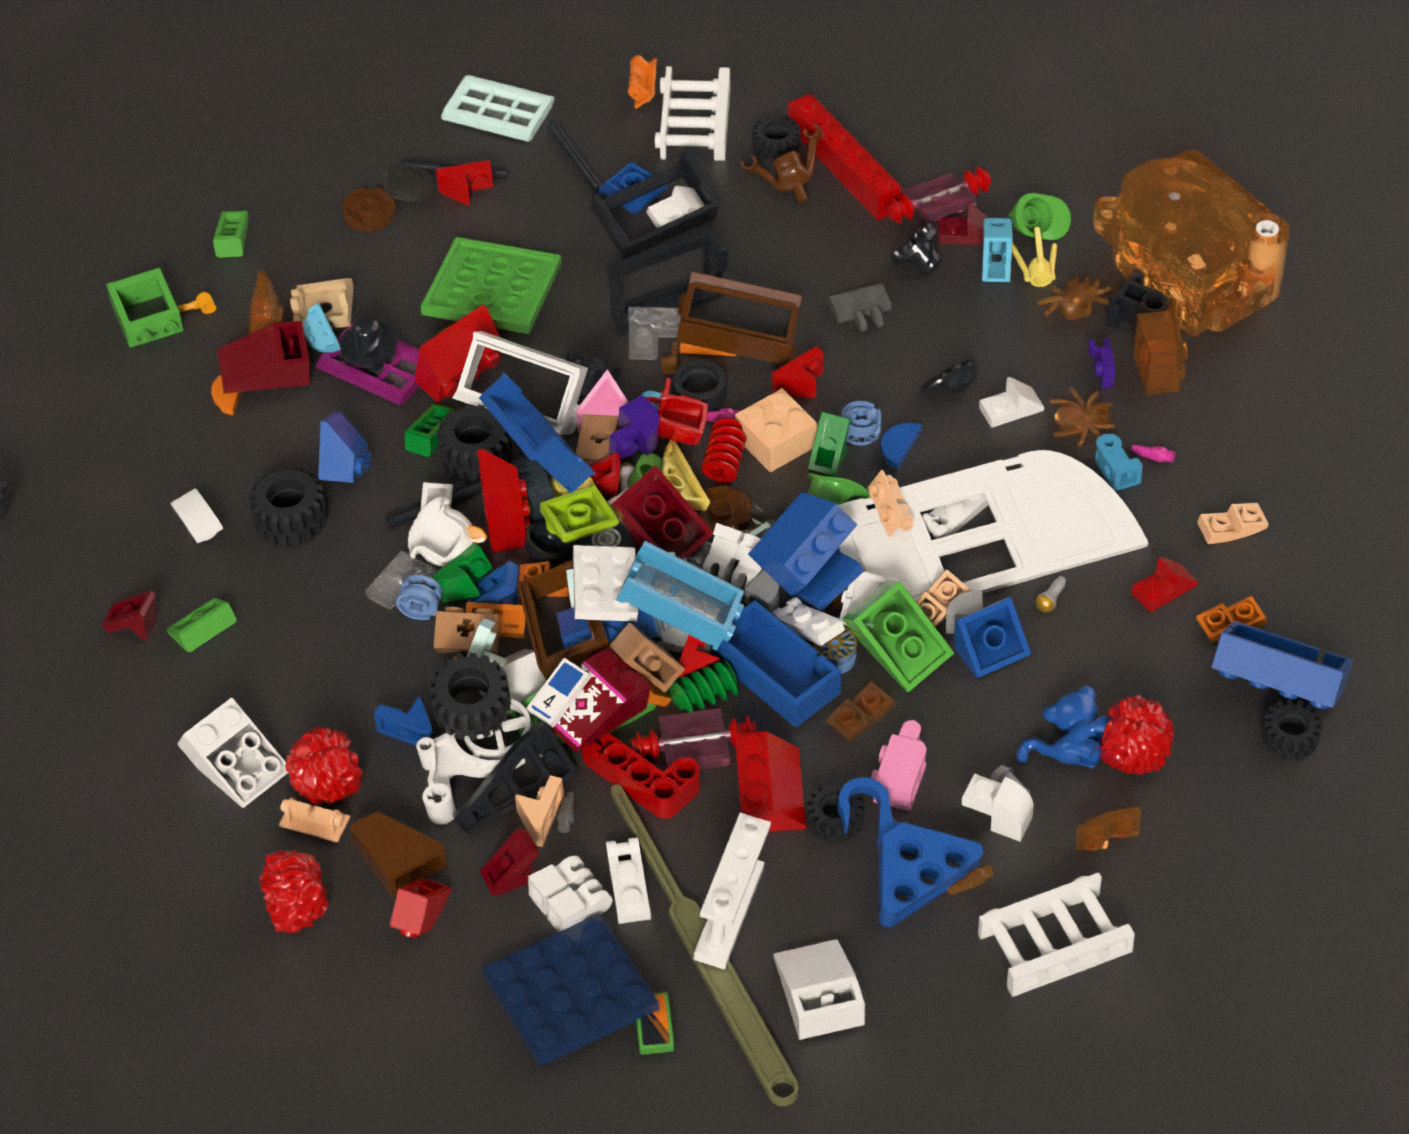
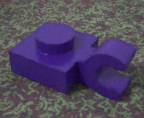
M1104 338V346L1097 347L1094 345V340L1090 339L1088 353L1093 358H1096L1094 360L1095 377H1100L1102 388L1113 387L1115 363L1110 340Z

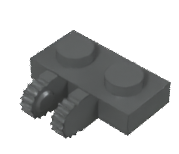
M882 283L829 296V305L837 322L842 323L854 320L860 332L867 330L866 316H871L875 326L881 327L884 324L881 313L891 310V300Z

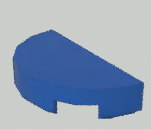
M901 423L891 427L883 435L881 453L886 459L888 466L898 471L921 434L922 424Z

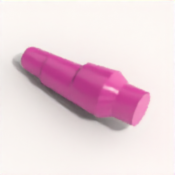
M724 408L720 409V411H707V420L709 422H716L723 418L735 420V414L742 410Z
M1132 445L1131 452L1160 463L1164 461L1173 463L1175 459V451L1167 450L1162 446Z

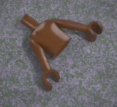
M814 124L816 127L814 135H810L806 129L803 130L804 135L809 139L806 167L797 151L786 153L773 161L778 178L764 169L759 160L753 155L754 163L751 167H748L744 160L741 161V166L748 173H757L778 191H794L799 204H803L809 200L803 185L810 181L814 173L817 142L823 137V131L817 124Z

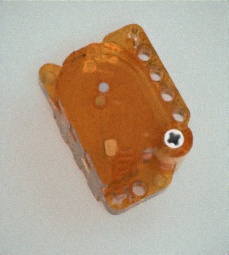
M1186 150L1173 158L1146 161V163L1130 170L1122 180L1119 198L1105 196L1098 198L1094 203L1093 228L1114 247L1113 259L1117 269L1127 279L1134 270L1144 273V285L1167 296L1169 301L1167 314L1190 336H1198L1207 329L1212 331L1225 330L1279 297L1290 238V227L1287 221L1270 211L1201 152Z

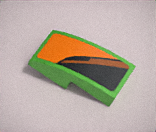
M668 992L653 993L659 1002L660 1010L637 1019L640 1055L674 1052Z

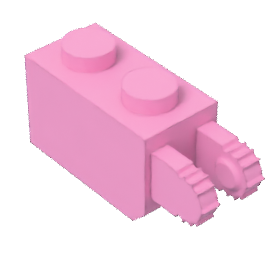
M915 720L904 722L899 736L892 734L888 746H882L878 760L881 766L879 771L873 770L871 779L880 782L887 789L890 797V807L911 811L926 768L925 756L927 748L920 741L921 726Z

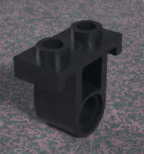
M1134 270L1128 279H1124L1121 282L1118 293L1108 299L1105 306V312H1107L1106 325L1117 328L1119 326V319H1122L1146 330H1160L1166 324L1168 298L1162 292L1145 286V274Z

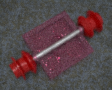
M978 166L975 168V174H972L969 170L965 171L963 181L961 182L949 173L902 190L900 201H896L893 197L889 199V204L886 206L887 214L892 221L894 220L897 224H901L902 217L904 216L908 220H912L915 211L927 222L938 221L942 217L955 212H963L968 208V203L977 205L976 196L979 189L984 193L989 191V186L991 185L990 175L986 170Z
M721 708L659 716L661 732L659 741L657 734L652 729H650L648 736L641 737L639 732L636 731V738H631V748L643 758L646 755H651L654 761H656L660 754L659 747H661V751H664L667 768L677 759L689 757L695 759L699 763L700 770L731 766L727 742L731 740V744L735 747V733L758 731L756 721L750 722L749 716H746L744 723H738L735 718H732L728 731V728H724Z

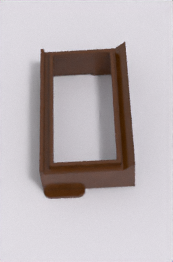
M691 271L687 293L681 294L677 314L681 318L676 342L784 366L795 359L797 347L792 342L802 295ZM695 288L792 309L786 338L688 317Z
M573 560L522 582L519 579L517 580L537 665L546 680L549 679L564 658L579 667L585 660L606 647H610L611 644L607 637L603 620H587L592 636L591 639L548 656L535 600L565 587L568 588L566 570L573 569Z

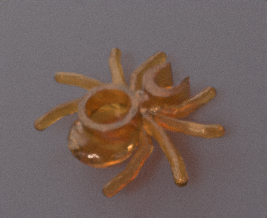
M1078 277L1073 280H1069L1066 292L1052 286V291L1059 295L1041 299L1038 301V304L1042 305L1055 301L1046 310L1045 317H1049L1052 310L1057 306L1059 312L1067 319L1073 320L1082 316L1089 317L1092 311L1091 300L1108 305V300L1096 295L1110 291L1111 287L1106 286L1096 290L1100 284L1099 279L1095 280L1093 285L1090 286L1088 277L1080 284Z
M1070 387L1069 391L1075 396L1079 405L1074 401L1066 399L1050 400V404H1064V406H1061L1056 411L1054 417L1055 421L1062 426L1064 431L1055 432L1054 436L1066 437L1082 431L1081 438L1076 444L1077 447H1081L1084 443L1088 427L1097 438L1101 434L1095 428L1115 429L1116 427L1115 424H1109L1110 414L1108 412L1109 408L1112 407L1111 402L1096 403L1091 406L1094 399L1099 395L1098 391H1095L1090 396L1086 406L1073 387Z

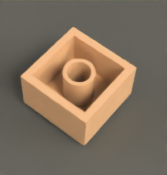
M783 389L735 414V420L742 425L743 432L747 437L744 447L770 473L813 449L817 433V422Z

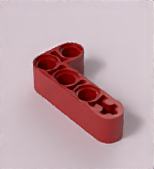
M607 733L581 750L582 761L589 768L611 784L621 785L626 795L659 818L667 819L675 816L700 792V766L695 759L689 757L679 758L663 772L610 733Z

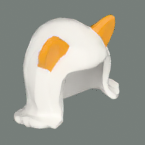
M444 495L436 496L424 505L408 533L410 557L415 559L417 554H421L431 564L444 567L473 543L484 542L487 535L481 527L473 525L462 513L451 509L448 505L452 502L449 497Z

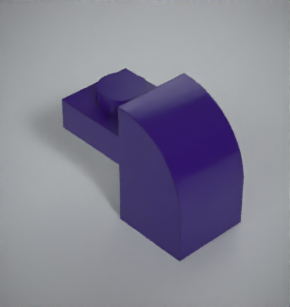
M643 395L619 407L620 430L609 435V455L618 452L620 459L626 456H631L640 449L647 456L656 448L659 434V415L656 408Z

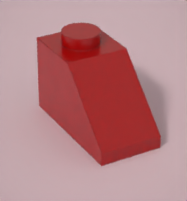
M421 878L398 888L390 926L400 929V934L413 938L432 930L451 894L452 887Z

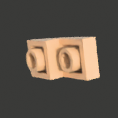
M1258 503L1231 504L1228 512L1200 514L1197 521L1207 544L1228 542L1247 537L1267 529L1269 525Z
M946 570L933 586L923 593L916 603L936 628L946 618L950 602L956 596L968 592L970 589L951 572Z

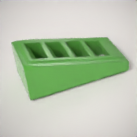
M248 211L221 212L213 238L215 254L218 258L241 257L243 255L249 220Z

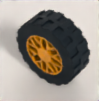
M528 457L510 463L517 467L519 479L525 478L527 496L522 497V499L527 498L529 516L527 517H529V521L534 523L544 519L540 511V502L555 498L544 468L536 460L530 461Z

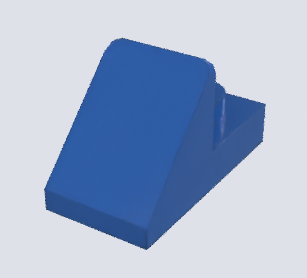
M508 561L476 582L474 585L479 591L480 596L469 598V602L516 605L519 566Z
M420 697L416 699L408 714L399 708H390L379 704L374 712L377 732L415 746L422 738L429 737L434 739L432 726Z

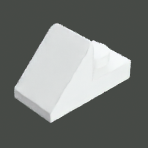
M675 186L672 196L648 207L647 214L656 228H659L705 205L694 188Z
M1007 377L1006 392L981 399L979 402V408L991 428L1044 411V406L1033 388L1011 377Z

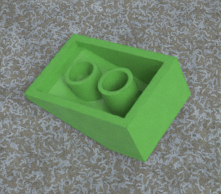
M888 579L842 618L860 643L906 692L911 691L954 654L901 581Z

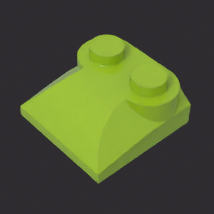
M595 485L540 502V511L546 520L547 530L557 535L565 543L612 529L619 524L618 518Z

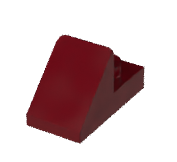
M968 203L967 217H940L939 244L982 245L983 222L985 218L989 217L971 203Z
M150 590L112 603L101 627L108 633L130 628L142 640L146 641L157 620L156 594Z
M517 828L480 870L492 896H499L528 884V876L536 873L531 863L540 853L527 830Z

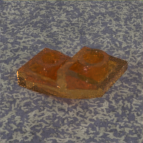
M870 682L852 701L847 698L826 719V722L850 741L880 720L895 705V702L878 686Z
M1140 807L1107 812L1078 826L1075 844L1076 851L1109 848L1110 837L1128 838L1139 836L1141 823Z

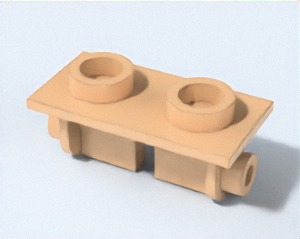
M881 470L867 488L880 516V521L888 537H891L897 528H901L902 531L910 530L913 527L914 519L906 504L897 503L902 502L904 499L897 479L892 478L891 475L886 476L884 470Z
M291 797L289 800L284 799L282 801L281 811L285 813L279 823V827L338 843L350 816L340 813V810L337 809L332 811L296 801L295 798Z

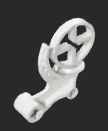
M510 699V709L518 712L523 717L502 722L503 732H508L525 727L522 734L524 735L532 728L529 713L521 703ZM492 729L490 730V734H491L490 736L493 735V730H492ZM501 730L495 731L499 748L497 750L481 748L472 742L473 740H471L470 736H465V744L473 753L472 756L466 753L456 742L457 733H454L452 736L445 733L434 739L425 737L417 742L416 747L422 767L429 771V786L423 793V802L431 822L437 825H445L454 819L452 814L456 811L449 783L451 777L454 775L478 778L487 777L512 747V745L505 747ZM483 734L477 735V738L481 739L484 738ZM522 759L516 768L526 763L525 759Z

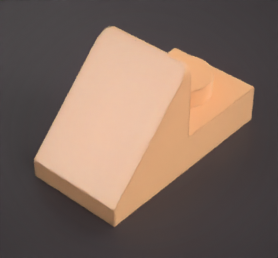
M550 775L546 786L540 787L537 799L520 795L515 796L517 813L536 846L543 847L564 798L562 778Z

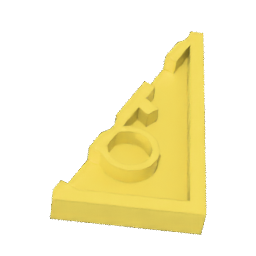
M669 440L668 445L664 448L661 472L694 510L706 511L710 504L708 497L676 441Z

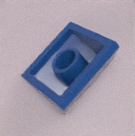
M1011 597L955 620L954 648L976 678L1031 655Z

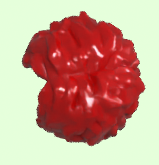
M1140 695L1133 696L1132 698L1126 697L1121 699L1120 702L1113 703L1106 714L1112 720L1106 724L1101 740L1103 744L1100 746L1103 762L1110 765L1111 769L1117 768L1127 774L1136 773L1143 775L1153 770L1160 771V767L1165 765V759L1172 753L1171 747L1175 730L1172 728L1173 721L1169 715L1163 711L1159 702L1154 703L1153 699L1148 701L1141 698Z
M316 726L291 745V752L286 757L285 768L290 775V784L294 786L295 792L305 797L308 802L322 805L323 803L331 805L336 801H343L344 797L349 798L350 794L358 793L362 784L361 777L363 772L362 768L358 766L359 757L357 753L350 751L352 742L347 738L345 732Z
M294 850L291 852L276 851L266 855L263 872L258 879L260 880L261 890L265 893L263 899L267 903L266 910L271 915L270 919L271 923L274 924L275 931L296 933L300 932L302 928L313 926V922L321 918L329 908V903L326 899L327 892L321 879L320 864L316 862L313 855L297 853Z

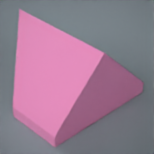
M606 370L577 408L578 433H580L583 414L618 416L619 422V407L629 403L608 370Z

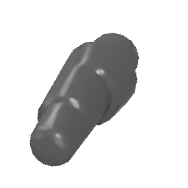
M572 791L567 792L557 816L558 831L562 833H568L575 821V794Z

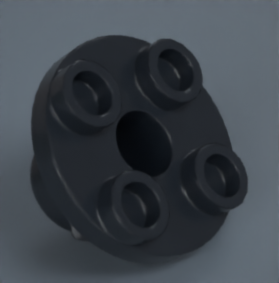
M928 222L925 226L913 232L908 237L910 241L904 246H899L889 256L893 260V264L898 267L907 261L913 263L922 274H929L934 271L943 259L942 255L933 246L931 239L938 231L937 227Z
M369 316L360 317L354 321L352 327L341 337L340 350L342 359L356 367L368 368L373 371L379 370L384 366V363L394 356L397 350L396 335L391 328L378 323L375 318Z
M568 353L566 361L588 368L578 398L584 401L606 370L609 371L615 382L620 380L622 370L609 366L607 361L592 358L591 362L577 354Z

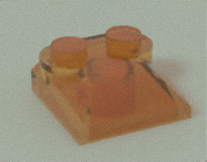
M261 270L258 271L250 306L247 335L270 324L281 323L283 306L278 305L279 300L276 297L274 287L265 271Z

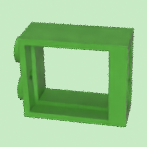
M160 268L106 284L111 305L129 348L183 331L179 310ZM160 296L163 297L168 310L131 322L129 321L124 310L125 307Z

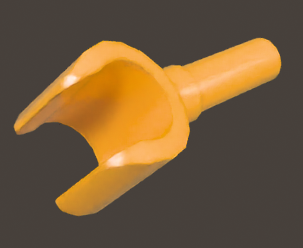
M201 292L196 300L191 303L177 306L179 313L200 308L204 314H210L216 310L211 295L206 292Z

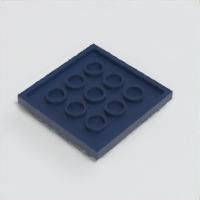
M600 914L481 968L483 978L539 1067L626 1027L643 1016L660 1010L658 1000Z

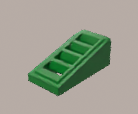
M433 403L405 431V449L430 457L438 447L437 430H439V424L441 421H445V416L448 413L453 414L454 409Z

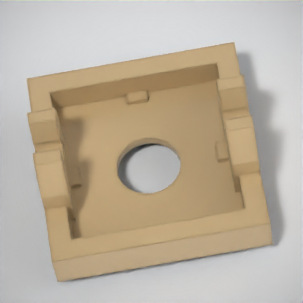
M346 278L297 285V289L291 290L293 298L290 299L294 314L293 321H302L303 324L309 314L307 311L319 302L320 306L324 303L332 305V309L324 313L331 329L350 326L354 289L352 279Z

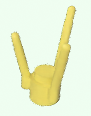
M1035 227L1037 258H1034L1027 268L1013 242L1012 253L1024 274V280L1026 282L1030 281L1036 287H1043L1050 284L1052 280H1055L1054 269L1057 244H1052L1048 262L1043 256L1040 228Z

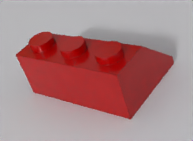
M481 305L420 346L414 381L437 403L446 397H452L457 391L473 340V332L483 331L500 337L489 311L484 305ZM484 347L473 382L482 372L488 368L493 369L498 365L501 360L500 351Z
M484 449L477 450L491 551L496 553L525 548V533L530 526L529 517L524 518V516H529L527 498L522 499V497L527 496L525 478L519 479L516 466Z
M767 731L735 733L740 813L771 822L769 832L806 829L799 748Z

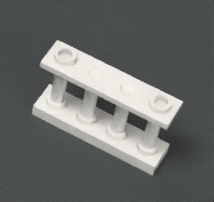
M666 67V77H661L660 92L664 93L661 130L655 133V148H660L661 159H666L667 146H709V149H714V160H725L730 100V68H719V78H714L713 81L672 80V67ZM672 91L713 92L717 96H712V99L672 98ZM671 109L712 110V112H716V115H711V117L670 116ZM669 127L710 128V131H714V133H709V136L668 135Z
M743 813L739 814L700 912V917L706 918L707 922L694 952L693 960L722 969L726 968L764 869L765 862L759 861L758 858L771 827V822Z
M1099 873L1078 877L1069 884L1001 909H991L984 915L979 916L978 935L980 939L995 935L1012 966L1008 969L1007 988L1012 997L1132 952L1135 936L1129 924L1119 928L1113 927L1096 898L1099 896L1101 885ZM1084 902L1102 934L1089 939L1083 938L1067 907ZM1054 913L1072 945L1060 950L1053 949L1037 919ZM1025 924L1042 956L1030 961L1023 960L1007 930Z

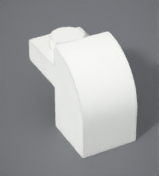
M974 774L962 797L963 806L992 816L991 831L1021 842L1033 817V800L1021 785L1007 777L1004 778L1002 783Z

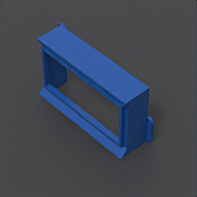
M503 372L502 376L479 399L530 461L536 460L569 493L574 492L592 474L595 475L596 473L578 454L574 453L540 411L521 394L523 392L522 389Z

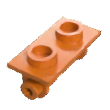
M637 55L630 61V73L632 75L629 79L628 93L631 98L635 99V109L651 101L655 95L657 59L655 58L648 63L642 56Z

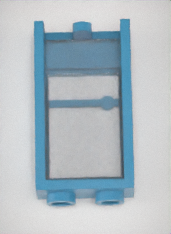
M644 541L630 567L616 600L621 603L626 601L631 606L638 607L639 610L709 645H713L712 649L717 651L723 640L726 642L730 640L736 628L732 621L736 622L744 608V605L740 603L744 591Z

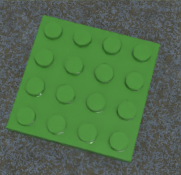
M456 237L421 305V315L459 321L481 305L487 307L496 328L529 334L562 265V255Z

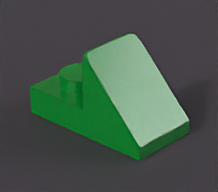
M821 412L808 469L837 476L850 446L846 445L852 419L828 412Z
M473 543L430 578L438 582L443 589L441 601L443 603L480 596L474 583L493 569L482 549L476 543Z

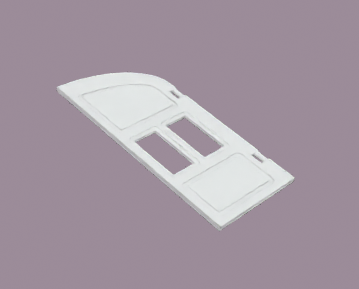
M1049 450L1030 451L1010 459L997 460L900 487L904 499L902 502L897 503L907 505L914 519L913 527L908 531H902L901 528H897L891 537H888L880 521L877 509L867 510L866 506L874 504L871 497L860 498L838 505L858 524L839 546L838 551L860 563L864 572L913 584L910 595L915 601L925 591L927 592L945 572L939 557L1004 539L1016 567L962 582L970 591L982 590L983 594L1148 546V541L1131 511L1118 494L1099 475L1074 458ZM1019 463L1021 465V468L1007 471L1005 468ZM985 495L995 518V523L931 540L920 512Z

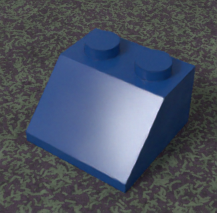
M334 412L320 423L318 479L355 482L367 472V469H370L372 454L368 452V443L341 412Z

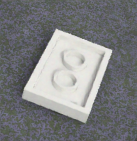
M573 546L575 619L637 621L638 607H633L626 601L621 603L616 600L635 559V548Z

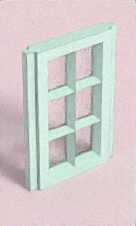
M467 75L445 106L441 118L442 120L529 142L552 108L554 97Z

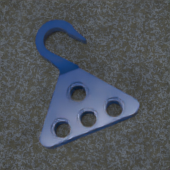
M859 777L848 781L842 787L837 802V810L842 820L844 834L847 833L849 824V799L853 795L865 793L872 796L878 803V921L882 926H895L977 871L983 854V848L978 842L895 821L892 818L889 793L880 782L874 779ZM901 854H910L914 859H905ZM947 862H956L960 867H952ZM929 878L934 881V884H927L921 879ZM896 895H904L909 898V901H901Z

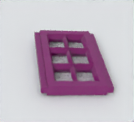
M351 323V325L348 326L345 329V331L337 338L339 345L341 337L349 328L352 327L353 323ZM397 340V350L394 356L384 363L381 369L376 371L356 367L345 362L342 359L341 350L331 353L324 352L316 363V368L399 406L402 403L404 404L419 388V385L414 381L419 349Z

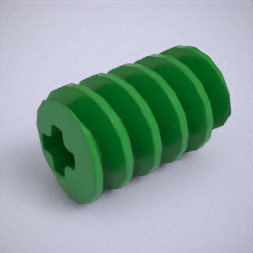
M725 659L723 664L720 662L713 663L712 669L706 666L702 668L701 674L695 671L690 674V679L683 676L679 679V684L674 682L669 687V693L676 709L680 713L685 709L690 716L694 715L693 705L695 704L701 711L705 710L704 700L706 699L712 706L716 705L715 695H719L723 701L727 700V690H730L734 696L738 695L736 676L732 667Z

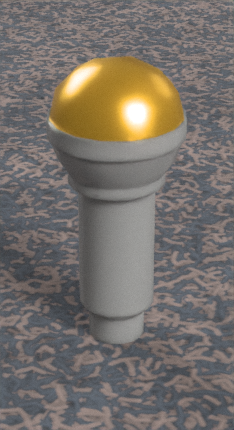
M1059 576L1053 581L1047 591L1040 593L1036 597L1035 604L1038 610L1043 613H1049L1055 609L1057 597L1065 587L1066 579Z

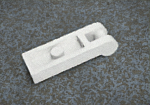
M980 495L937 507L931 513H925L922 518L927 530L933 534V538L938 539L955 534L989 504L985 495Z
M797 597L787 601L786 606L782 609L776 608L770 612L799 637L820 646L845 631L842 620L802 604Z
M638 837L629 838L628 842L616 843V840L606 842L618 924L651 919ZM630 854L631 860H618V856Z

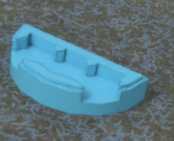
M318 302L307 311L309 314L302 324L305 340L311 348L319 352L331 353L340 350V345Z

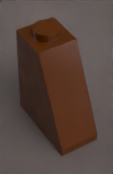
M378 811L358 819L353 825L349 826L353 845L392 897L397 895L398 888L421 878L426 879L448 866L445 847L442 843Z

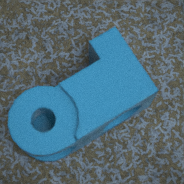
M1114 434L1099 436L1096 441L1095 461L1111 488L1116 492L1140 484L1143 465L1139 459H1129L1122 448V442L1118 436Z

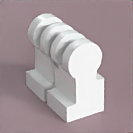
M716 523L713 532L715 536L702 570L715 576L719 569L717 578L727 583L733 574L731 585L739 589L747 577L746 588L763 571L748 555L761 538ZM739 560V564L733 572L735 561Z
M570 856L555 867L551 864L528 876L529 896L543 914H547V919L558 932L565 931L571 926L597 914H604L610 908L613 901L608 892L602 890V885L599 881L593 879L591 871L588 868H584V863L578 856Z

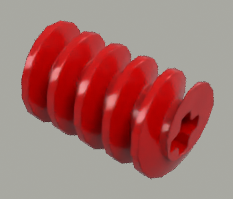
M719 419L713 423L702 462V472L708 478L719 483H731L736 480L738 474L737 471L740 467L747 437L743 432L742 425L737 420Z

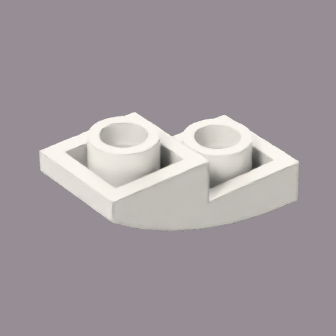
M196 488L170 503L197 543L213 538L218 531L223 529L221 523Z

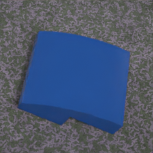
M835 551L807 586L792 596L797 597L804 605L810 604L817 610L822 611L856 580L864 570L861 564L851 557Z

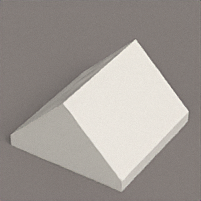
M522 649L505 657L507 661L500 670L503 669L506 673L510 699L521 703L539 691L547 680L538 668L534 650ZM479 690V692L481 693V695H482L483 697H485V696H486V693L483 692V691H481V690Z

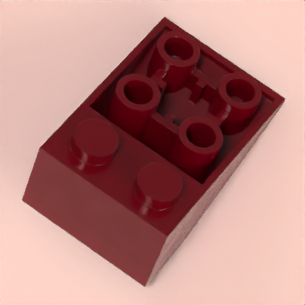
M302 321L273 323L217 349L224 393L310 385L309 358Z

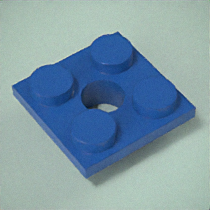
M631 162L599 187V193L609 197L654 175ZM668 184L622 205V207L628 212L636 214L652 200L659 197L668 188Z

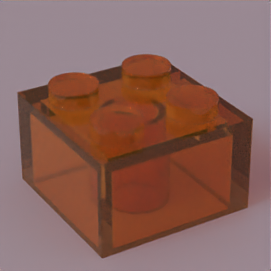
M1172 310L1137 314L1133 356L1146 395L1180 391L1181 379H1185L1186 376L1184 359H1188V347L1186 342L1181 341V326L1179 321L1174 320Z

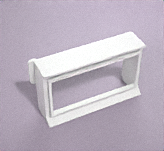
M483 331L473 332V340L457 391L452 398L476 407L484 405L479 399L482 393L471 390V386L484 347L486 346L570 376L557 420L545 415L543 416L559 435L573 434L577 426L576 412L580 406L577 402L588 368Z

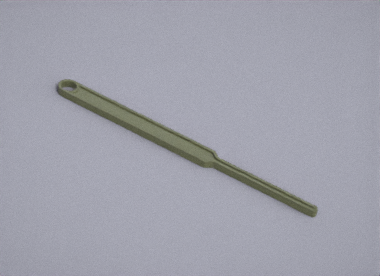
M615 784L611 787V797L634 838L638 837L640 849L671 903L669 918L693 960L694 952L707 920L700 917L701 910L696 901L682 895L621 785ZM693 960L769 1099L778 1106L793 1104L799 1094L798 1082L730 961H728L726 968L722 969ZM779 1083H788L794 1088V1092L788 1097H779L773 1093L772 1089Z

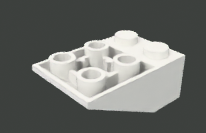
M230 698L184 733L177 744L198 770L242 808L246 807L288 774L284 759L233 698Z
M838 939L773 954L799 1040L864 1025L865 1002L856 975Z

